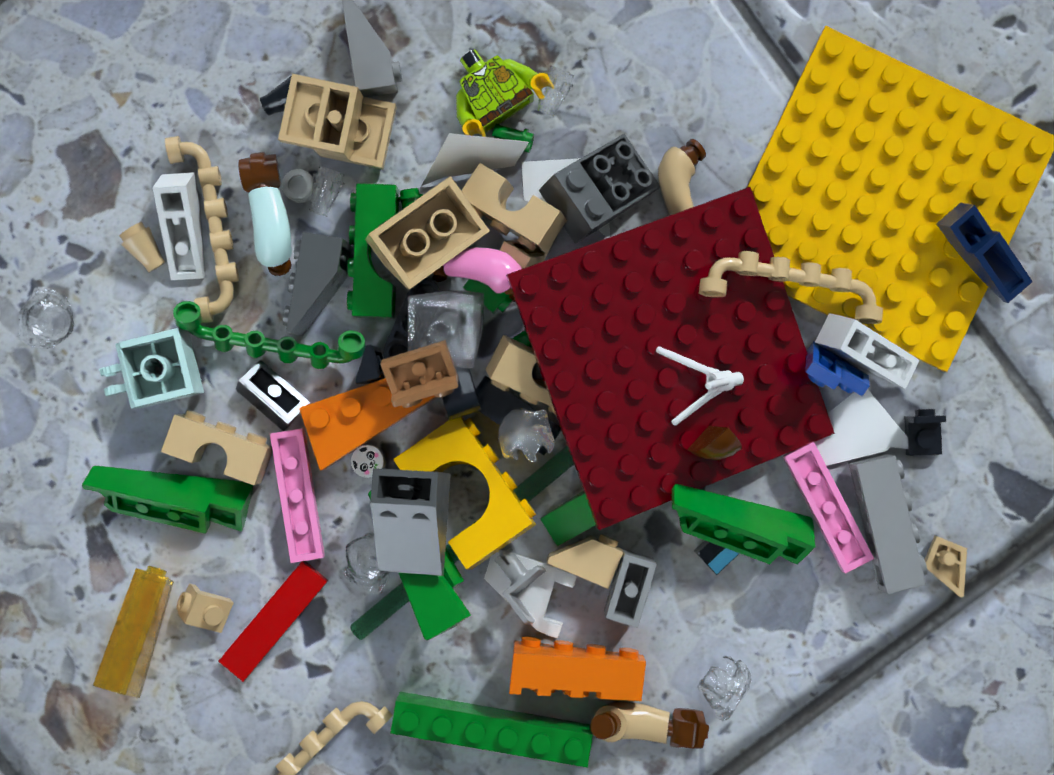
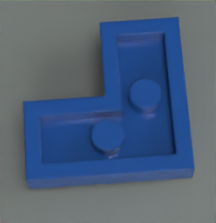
M813 341L806 355L805 372L808 374V378L820 387L827 385L835 390L839 386L847 393L852 394L854 391L863 396L870 387L869 375Z

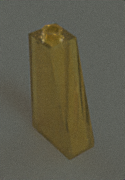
M148 566L146 571L135 569L93 686L126 696L140 698L174 581L165 577L167 571L153 566Z

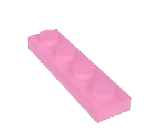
M305 429L271 433L270 439L290 563L324 558V546Z
M811 442L782 456L841 571L846 574L873 560L874 557L815 443Z

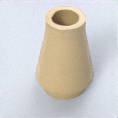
M142 222L131 226L119 235L123 241L121 245L149 273L165 263L150 228H146Z

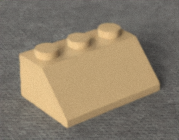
M450 176L370 232L365 240L384 266L410 290L486 235L490 230Z

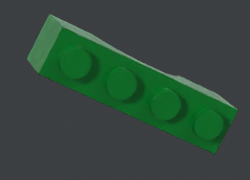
M356 183V192H351L350 210L355 212V225H350L349 244L354 245V258H349L348 277H353V291L348 290L347 310H352V316L356 318L395 319L396 286L383 280L377 274L372 263V248L365 239L370 232L399 213V202L397 200L399 189L396 185Z

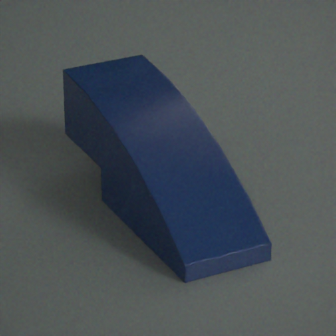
M960 202L936 223L963 260L1003 302L1009 303L1033 282L1001 233L991 230L975 205Z

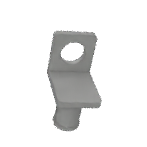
M509 548L502 552L504 556L501 557L499 555L494 560L512 582L510 584L511 587L502 594L523 623L532 625L535 619L520 601L517 594L545 573L546 570L544 567L537 565L532 570L527 571L513 552V549Z

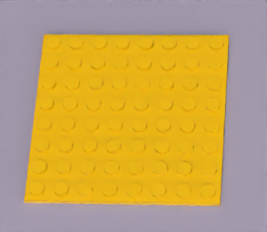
M825 26L747 187H751L774 257L790 259V268L800 270L802 263H817L821 265V273L831 275L832 269L835 268L852 270L851 279L866 283L876 296V305L883 308L882 323L862 324L917 359L939 370L948 372L988 286L958 254L936 223L960 202L973 204L977 207L991 230L1000 232L1009 245L1053 154L1054 135ZM783 281L788 297L826 315L831 313L855 319L856 307L863 305L861 296L853 292H834L830 288L819 286L806 287L797 282Z

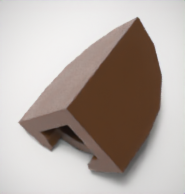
M708 426L687 451L697 457L720 460L733 456L742 449V445L729 428Z

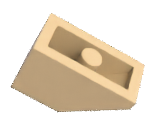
M600 534L599 539L589 536L550 552L546 560L547 564L608 589L623 551L617 547L619 541Z

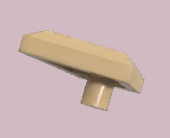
M934 535L925 557L927 570L957 596L964 597L967 548Z

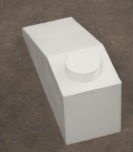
M194 173L162 174L153 186V193L171 280L203 279L205 272L201 213Z
M829 313L815 343L840 358L903 389H906L920 361L859 321Z

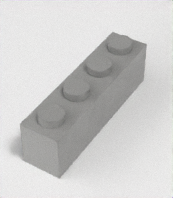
M884 454L850 462L849 468L868 547L874 557L872 564L878 589L886 594L926 585L924 575L928 573L927 565L923 556H919L916 543L920 542V536L916 525L911 523L909 511H912V502L909 494L903 490L901 479H904L905 474L901 461L896 460L895 455Z

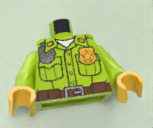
M476 49L460 59L468 75L459 81L461 89L456 94V116L464 135L473 136L474 134H481L482 137H486V133L492 130L496 124H501L534 101L532 90L542 100L545 96L541 89L546 86L552 89L555 87L549 76L545 73L538 74L530 67L511 59L502 60L498 55L484 62Z

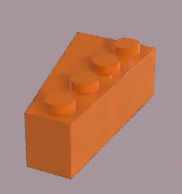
M385 378L300 407L299 410L321 471L352 453L436 397L433 395L423 398L419 404L404 408L402 405L393 407L391 402L392 394Z
M522 637L521 641L514 640L509 694L521 695L522 688H529L536 692L537 696H551V693H555L556 690H563V694L572 698L588 697L589 692H596L595 696L599 699L642 701L646 660L636 649L619 648V652L606 651L605 646L598 644H587L586 648L573 647L574 643L563 640L554 641V645L543 644L541 639L535 637Z

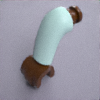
M265 152L252 153L250 157L240 159L238 167L243 190L248 192L256 257L262 265L268 267L272 275H285L292 266L290 261L292 254L291 232L287 212L279 190L281 177L276 154L266 155Z

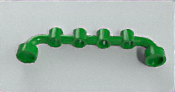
M183 301L177 304L173 310L175 324L178 328L187 330L197 338L214 341L215 348L221 352L230 351L236 345L246 347L247 354L254 358L261 357L266 351L278 353V357L283 363H293L298 357L309 358L314 368L324 369L330 362L343 364L358 359L365 350L364 336L354 330L343 332L338 338V350L329 349L328 345L323 342H316L310 346L299 344L290 336L277 340L265 338L264 334L260 331H250L247 334L232 332V329L227 325H219L215 328L200 325L202 322L200 307L192 301Z

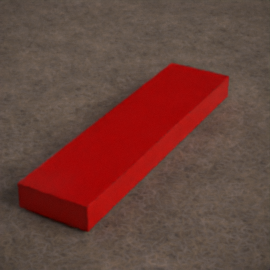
M302 561L218 662L244 682L329 580L308 562Z

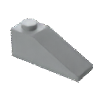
M342 0L355 87L359 88L363 97L397 93V82L402 81L399 61H393L390 51L353 0Z

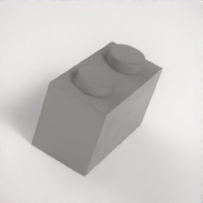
M622 549L623 555L615 571L604 608V615L606 619L638 628L657 563L653 558Z

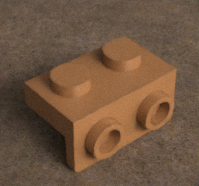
M446 340L381 360V367L392 394L391 402L393 407L401 405L404 408L412 407L419 404L423 398L433 395L436 398L444 397L451 394L458 387V374Z

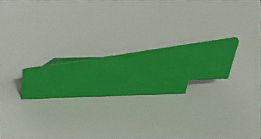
M93 466L82 483V488L102 494L105 497L103 505L112 512L204 534L207 533L211 522L243 531L253 491V485L243 481L105 466Z
M675 484L672 488V509L677 511L680 527L686 534L767 564H771L778 556H781L798 565L816 547L814 522L810 516L680 484Z
M370 490L369 493H368V496H369V498H370V501H371V490ZM445 549L444 576L398 572L425 640H430L456 627L471 616L464 603L454 591V588L464 580L447 549Z

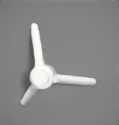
M662 347L656 348L657 353L700 371L707 376L705 387L708 389V392L671 421L673 425H677L710 399L722 393V391L732 390L734 386L742 385L744 382L741 372L719 371Z

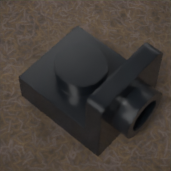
M916 409L915 416H904L905 434L908 437L906 455L942 454L941 422H946V415H936L935 409Z

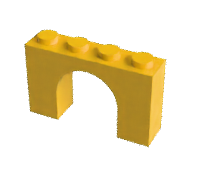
M463 417L448 420L393 460L400 470L443 472L449 467L465 464L474 466L482 472L487 480L490 491L487 509L479 520L448 541L465 569L472 570L534 527L536 523L532 517L536 513L525 498L522 501L519 500L513 491L517 488V485L509 473L505 471L502 474L495 463L499 459L489 444L484 447L476 437L481 432L472 419L469 417L465 420Z

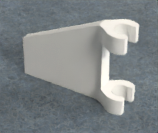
M501 549L490 557L484 579L506 600L502 593L511 587L510 584L512 582L494 561L497 556H504L502 552L505 550ZM515 554L527 571L532 570L537 565L545 568L546 572L517 594V596L535 619L532 626L541 633L558 638L563 622L545 618L554 584L557 582L573 588L577 576L552 565Z

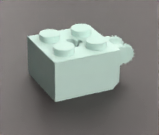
M180 328L116 343L120 363L99 369L100 375L106 377L122 372L125 383L108 386V388L104 389L105 396L127 392L131 409L144 408L204 393L190 333ZM158 362L163 364L162 374H156L155 367L160 366Z

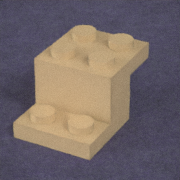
M292 74L278 140L282 143L314 149L320 157L384 170L397 106L395 103L363 97L358 87Z

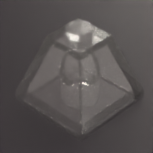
M448 290L409 296L408 352L446 340L455 367L473 368L484 325V293Z

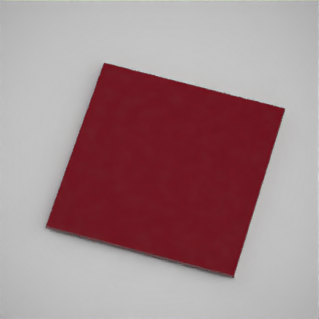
M751 187L506 275L598 530L672 501V488L675 484L701 489L801 448L811 442L835 434L819 386L813 383L805 372L807 351L784 283L769 280L768 277L757 275L743 276L735 271H726L721 276V279L727 281L726 296L708 297L699 294L700 279L708 277L710 268L716 261L722 258H738L739 252L751 251L759 254L758 262L770 264V258L774 257ZM662 347L719 371L741 372L744 382L742 385L734 386L732 390L722 391V393L710 399L677 425H673L671 421L708 392V389L705 387L707 376L700 371L657 353L656 348ZM708 426L729 428L742 445V449L733 456L720 460L697 457L687 451Z

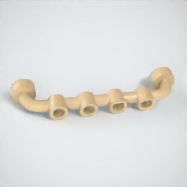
M179 136L165 138V147L170 164L184 162V155L193 156L198 164V176L204 197V209L209 225L210 243L215 258V270L220 286V297L214 302H210L208 296L195 298L194 303L200 307L201 324L213 322V315L223 312L230 306L234 289L232 282L239 281L236 262L229 263L227 250L233 249L230 230L223 231L221 218L228 217L225 199H217L215 186L222 185L221 174L218 166L211 167L209 156L200 145L193 142H181Z
M742 251L739 252L738 258H722L716 261L710 268L708 277L700 279L699 294L708 297L726 296L727 281L721 279L722 274L726 271H735L743 276L757 275L768 277L772 281L797 282L806 287L830 288L834 292H853L861 296L863 300V305L856 307L855 320L864 324L882 323L883 308L876 305V296L873 290L866 283L851 279L852 270L835 268L832 269L831 275L821 273V265L817 263H802L800 270L790 268V259L785 257L770 258V264L758 262V253Z
M363 701L351 703L342 711L336 707L322 720L326 727L319 734L312 730L299 743L303 749L295 757L289 753L275 766L279 770L277 775H296L355 716L362 714L368 717L370 720L365 725L375 734L393 716L392 713L385 706L379 710L371 703Z

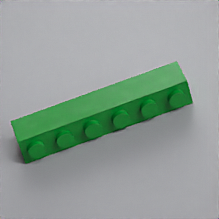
M401 691L395 702L390 734L586 768H588L593 739L591 724Z

